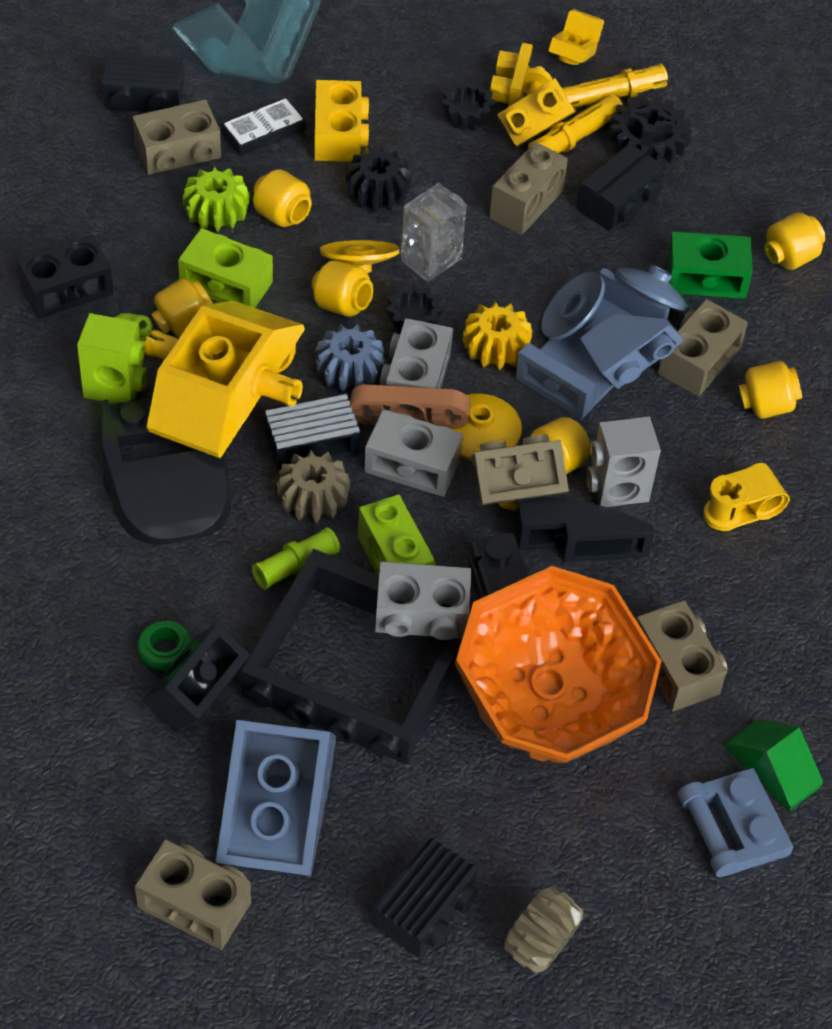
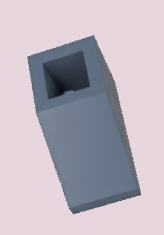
M612 314L580 337L601 373L617 389L624 384L636 380L642 371L656 361L668 357L678 345L685 341L681 334L665 318Z

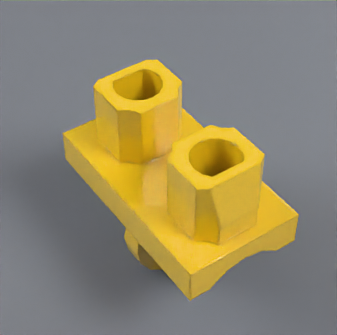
M522 43L519 54L500 50L496 74L493 75L490 90L493 91L491 98L496 102L506 103L510 107L523 98L524 92L529 95L552 80L550 74L543 67L537 66L530 69L528 64L532 53V44Z
M554 78L497 115L518 148L576 111L557 79Z

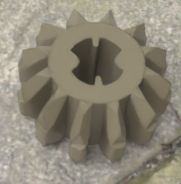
M311 449L306 458L294 454L291 464H282L279 482H277V494L279 499H282V506L285 512L295 511L298 521L306 516H312L316 524L321 515L334 519L337 509L345 508L348 501V491H350V478L345 473L342 461L332 462L329 452L321 457H316Z
M552 886L540 890L527 908L523 910L507 934L504 949L524 968L528 967L535 973L546 970L580 926L583 920V909L575 904V900L565 892L561 893Z

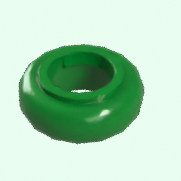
M169 620L157 621L141 632L137 642L138 655L142 662L151 669L166 672L190 643L192 636L184 626L177 622ZM161 640H171L178 644L174 650L169 652H160L153 648Z

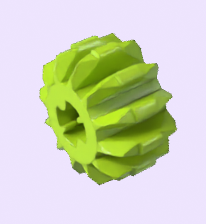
M215 166L211 172L199 169L196 177L188 178L183 194V206L185 211H187L190 222H198L203 229L212 226L217 232H219L221 226L234 229L236 221H244L248 204L250 203L249 192H247L243 177L234 176L231 168L223 172L218 171Z

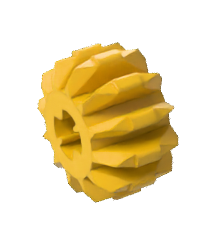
M494 301L491 308L479 304L475 313L468 315L465 322V330L463 331L464 348L468 349L470 360L481 359L483 368L490 363L496 364L499 371L504 366V363L516 367L519 352L530 343L532 338L531 323L526 322L525 312H514L512 303L505 308L499 307L496 301Z

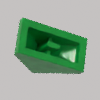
M758 719L725 745V748L747 770L754 768L761 784L788 811L822 787L823 780L802 731L798 726Z

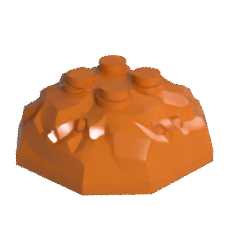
M550 566L473 602L455 665L462 676L469 694L476 703L481 719L494 732L501 743L506 744L509 748L524 750L530 758L539 761L550 760L556 763H566L611 743L646 722L662 660L614 585Z

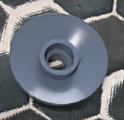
M652 264L648 271L635 268H617L616 276L632 288L671 308L686 311L688 307L686 301L669 283L672 278L669 272Z
M586 272L565 284L553 297L544 312L541 322L543 334L550 340H561L572 335L580 328L590 325L596 316V310L604 295V279L596 272Z

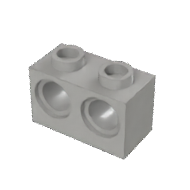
M405 318L401 333H394L392 336L389 357H392L393 360L391 365L384 364L380 385L441 389L451 355L453 328ZM402 404V405H400L401 407L406 408V409H411V410H416V409H418L417 407L412 406V405H407V404Z
M650 416L600 422L597 440L591 442L592 466L586 468L588 490L596 493L599 505L612 507L649 502L661 451Z
M380 562L375 632L388 633L396 637L419 635L433 636L440 640L462 639L469 617L471 568ZM396 601H403V602H406V603H405V604H398V603H395V602H396ZM446 604V605H450V606H452V607H443V606H440V605Z

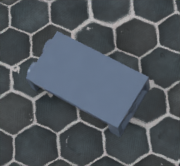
M606 268L599 272V275L605 282V291L592 323L585 328H580L564 339L549 340L541 349L528 343L519 352L516 379L581 420L614 385L601 373L580 337L612 314L665 318L668 320L670 311L669 306L632 288Z

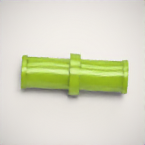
M326 527L321 532L298 543L291 541L285 544L283 550L252 565V573L257 584L263 590H266L271 585L294 574L298 576L313 549L328 555L338 553L340 551V544L337 536L330 528Z

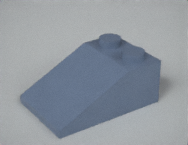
M236 720L216 863L312 875L330 784L336 735L327 731Z

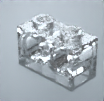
M437 183L404 205L401 261L427 282L462 259L467 204L463 202L459 195L452 193L442 184Z

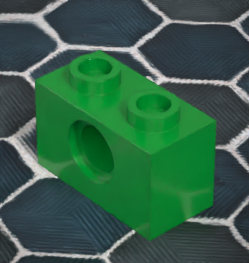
M672 232L667 254V272L672 275L669 283L680 294L746 299L753 273L751 237Z

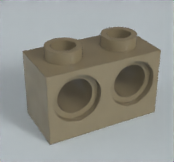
M206 99L132 116L134 143L148 175L221 158L220 129Z
M535 142L493 185L489 218L522 236L563 192L568 158Z
M706 299L696 311L690 310L685 315L678 330L685 341L678 345L668 357L661 359L658 374L699 397L741 349L748 322Z
M685 600L637 617L636 621L662 660L656 685L672 712L720 695L727 674L725 658L718 649L714 650L706 636V629L702 619L697 614L693 615ZM667 635H672V636H675V637H677V638H671V637H668ZM687 670H692V671H695V672H697V673H699V674H692V673L688 672Z
M166 839L135 885L137 907L220 950H223L251 904V882L247 880L242 872L229 865L220 867L206 860L202 853L194 847L186 844L178 846ZM172 876H181L186 879L177 885H170L164 882ZM214 897H223L228 900L222 906H211L206 903Z

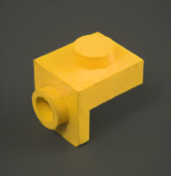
M572 9L568 13L564 30L552 37L548 51L559 55L558 59L567 64L578 65L585 62L596 53L604 20Z

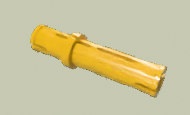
M661 63L634 71L631 68L624 69L620 74L564 87L562 90L573 108L576 109L596 104L610 94L616 95L618 98L626 96L629 99L637 97L638 93L666 87L668 83L665 80H668L664 65Z
M610 94L572 119L556 123L546 135L529 143L528 148L535 142H538L557 153L569 152L576 146L579 140L610 122L611 115L616 112V107L618 105L623 106V104L616 95Z

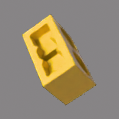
M316 80L315 161L351 162L354 155H360L361 147H368L369 124H363L361 120H368L369 97H361V81Z

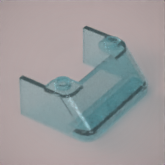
M244 0L247 4L238 24L235 23L219 3H216L174 23L172 27L211 71L276 85L291 77L322 0Z

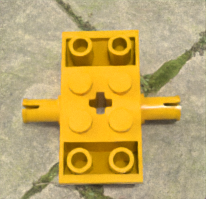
M232 300L202 305L179 339L164 334L161 331L153 330L150 334L152 337L157 338V340L147 337L144 348L147 356L156 357L164 361L157 371L147 423L148 431L221 458L261 396L283 402L288 406H294L297 403L291 396L300 399L303 388L301 380L278 374L277 371L304 332V325Z

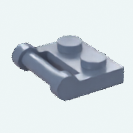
M754 768L703 784L701 782H693L685 785L677 792V797L682 807L689 809L712 856L710 865L717 877L728 876L790 856L794 846ZM715 802L738 851L729 850L707 805L708 803Z

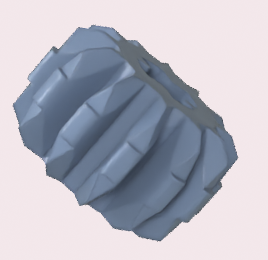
M340 324L337 333L326 330L323 341H319L316 347V370L318 376L324 377L327 387L338 384L342 393L347 387L355 388L363 384L374 385L375 381H377V376L381 375L385 364L382 341L375 340L376 337L373 330L361 332L358 324L353 329L348 330Z

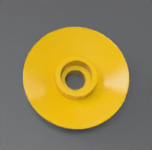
M373 240L339 241L322 245L320 247V254L332 261L338 260L360 266L367 273L372 272V264L386 261L398 255L399 246L389 242Z
M468 394L467 396L470 399L468 421L462 428L451 429L463 433L461 458L472 461L471 457L474 452L481 451L480 445L488 442L506 441V447L517 446L521 438L522 424L516 410L509 403L498 397L488 394Z

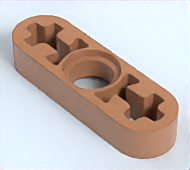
M359 385L351 392L350 406L352 407L355 419L362 424L376 425L382 410L385 409L398 414H406L414 419L437 426L459 429L465 426L468 421L470 399L466 394L454 389ZM402 404L412 405V406L417 407L418 409H416V410L406 409V408L401 407L400 405H402Z

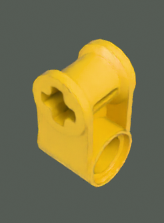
M757 463L747 469L727 475H720L715 478L710 486L711 500L704 507L703 517L710 527L719 531H730L736 527L758 520L770 519L778 515L787 507L790 497L766 463Z

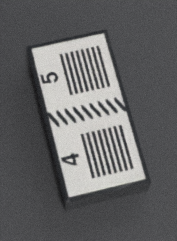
M287 97L221 123V133L240 156L306 129L305 118Z

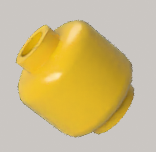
M281 169L273 170L260 177L255 183L253 190L254 208L261 216L275 225L286 228L301 223L308 216L312 205L310 189L305 182L289 172Z
M795 212L768 228L766 234L767 243L764 245L765 253L773 264H779L784 269L795 270L821 254L823 243L825 242L823 227L815 217Z
M338 260L329 261L315 273L312 279V290L317 306L344 317L356 316L369 306L373 297L374 290L370 277L366 270L357 265Z
M181 278L155 295L154 304L157 310L151 315L162 333L166 334L171 331L176 337L180 338L200 307L213 304L198 280L191 283L188 279Z
M783 361L751 367L745 374L746 384L738 385L744 409L752 407L754 414L760 419L789 413L796 408V400L802 399L796 370L794 367L788 369Z
M557 418L535 429L531 436L547 434L549 441L561 440L566 474L582 467L590 457L591 446L588 434L580 423L572 418Z

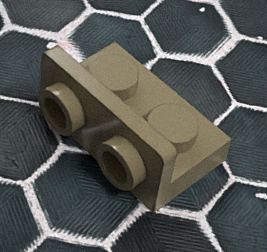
M547 434L523 438V445L506 447V441L484 443L480 445L481 451L474 452L471 457L472 465L475 466L481 506L569 492L561 440L549 441Z

